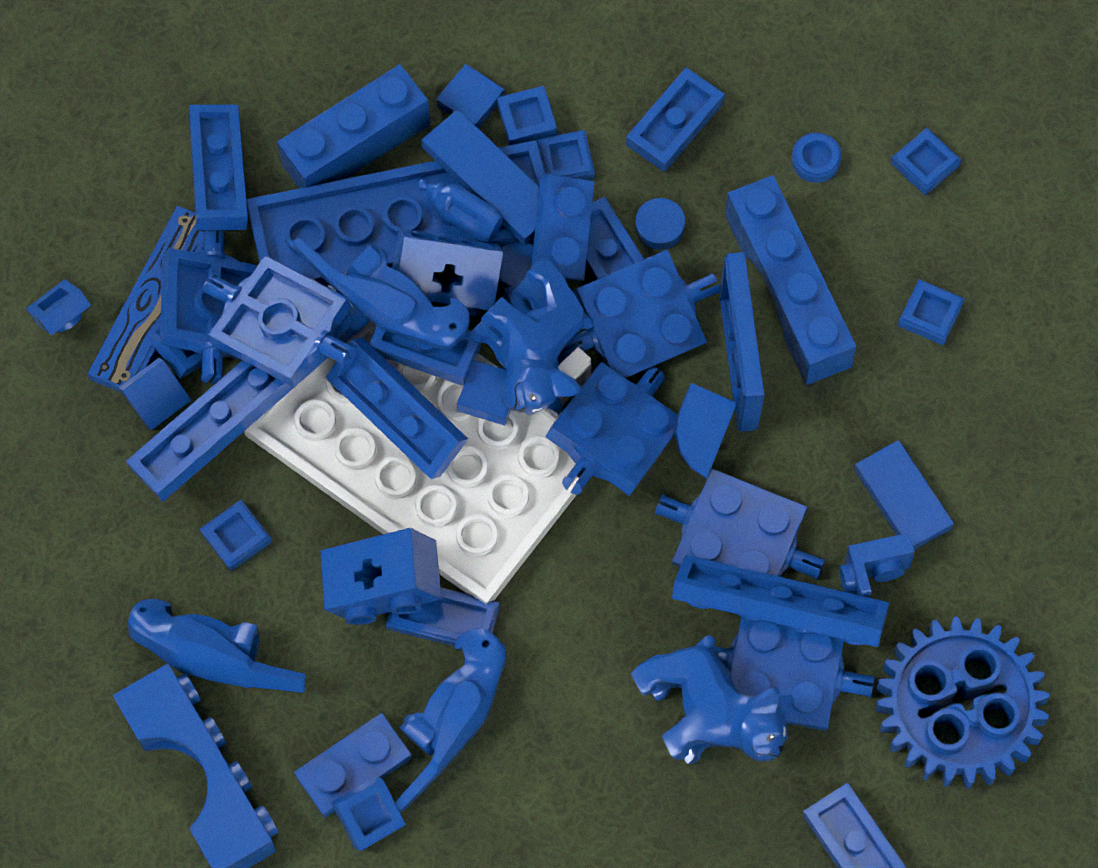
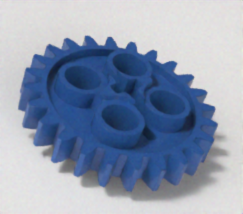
M953 617L949 631L944 632L937 620H934L929 628V638L918 629H914L910 637L913 648L901 642L896 645L894 652L901 662L886 659L883 671L893 679H879L876 690L890 697L878 700L875 708L876 712L891 714V716L881 723L880 731L881 733H897L889 749L891 752L907 748L909 754L904 764L906 768L913 766L919 760L925 764L923 779H929L935 770L943 772L944 787H949L956 774L962 776L966 789H971L976 774L980 773L983 780L989 786L993 784L996 778V767L1009 777L1015 770L1012 757L1024 763L1028 761L1031 752L1024 743L1030 745L1039 744L1043 735L1033 726L1045 725L1049 714L1035 707L1046 704L1049 699V693L1034 690V687L1042 682L1045 675L1044 672L1027 671L1034 658L1033 653H1027L1019 657L1014 653L1020 640L1018 637L1009 640L1005 644L999 641L1001 626H995L989 635L981 633L980 619L976 618L972 623L970 631L963 630L958 617ZM970 661L982 662L990 670L991 677L983 680L975 679L967 673L964 664ZM922 676L932 677L940 684L941 692L936 695L923 694L916 687L915 679ZM998 686L1006 688V693L983 695ZM956 693H960L963 700L975 698L968 711H965L962 704L949 706ZM948 706L934 713L931 717L922 719L918 716L919 711H933ZM988 709L1000 710L1007 716L1009 726L1003 729L991 727L984 720L983 712ZM943 724L949 725L957 731L960 741L951 745L943 744L934 736L933 728Z

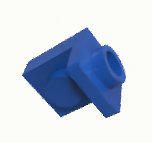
M906 533L848 546L845 564L839 566L843 591L870 598L871 588L868 577L874 576V580L877 582L890 581L901 577L905 573V569H910L914 556L910 534Z

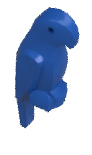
M300 237L293 241L294 249L338 293L347 297L357 310L380 329L399 337L445 350H450L466 335L469 326V312L465 305L459 300L451 298L450 305L433 307L419 286L403 273L387 266V253L382 248L379 249L374 244L369 245L350 264L345 275L336 271Z
M159 599L142 600L135 604L130 612L128 620L129 636L181 673L244 688L254 687L300 693L305 691V674L255 662L260 640L258 625L243 622L242 624L230 627L217 619L197 614L171 617L169 615L172 613L171 604Z
M476 628L461 634L455 643V648L457 651L462 650L464 666L449 675L436 688L429 698L423 713L407 715L404 719V724L400 727L429 756L433 755V758L395 802L399 812H404L441 775L488 718L507 657L506 647L488 630Z

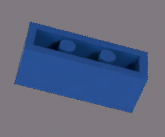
M401 64L277 141L282 166L299 189L344 180L431 125L428 99Z

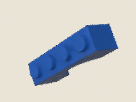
M774 175L728 192L725 217L742 252H745V259H749L755 264L770 291L781 321L785 343L805 385L852 368L856 351L855 342Z
M166 664L113 695L144 751L169 749L182 752L197 761L205 770L208 787L206 801L200 815L189 829L212 868H250L277 852L270 838L279 833L274 822L263 805L254 810L244 793L253 787L238 761L227 765L219 748L227 743L212 717L204 721L200 719L193 705L201 701V698L186 673L176 678L169 664Z

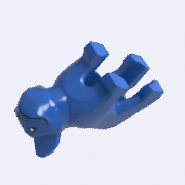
M542 257L525 274L526 277L512 291L519 299L529 301L533 311L523 314L501 297L485 313L481 319L482 321L472 330L469 336L476 342L488 344L494 351L499 363L507 370V377L503 384L502 403L508 409L531 416L547 408L554 415L558 416L563 411L559 397L577 395L581 388L572 377L559 370L557 358L564 347L581 329L592 328L593 319L585 314L576 295L568 287L565 276L551 261Z
M705 636L695 646L678 649L669 654L655 655L638 665L631 673L641 694L648 695L652 693L656 701L666 698L671 688H682L683 707L686 716L662 735L673 758L677 760L684 758L687 764H694L701 758L705 748L712 746H732L742 750L747 757L755 761H772L783 751V744L788 738L785 714L789 706L795 702L793 696H779L780 693L777 687L770 688L757 696L741 694L721 659L713 650L715 645V638L713 636Z

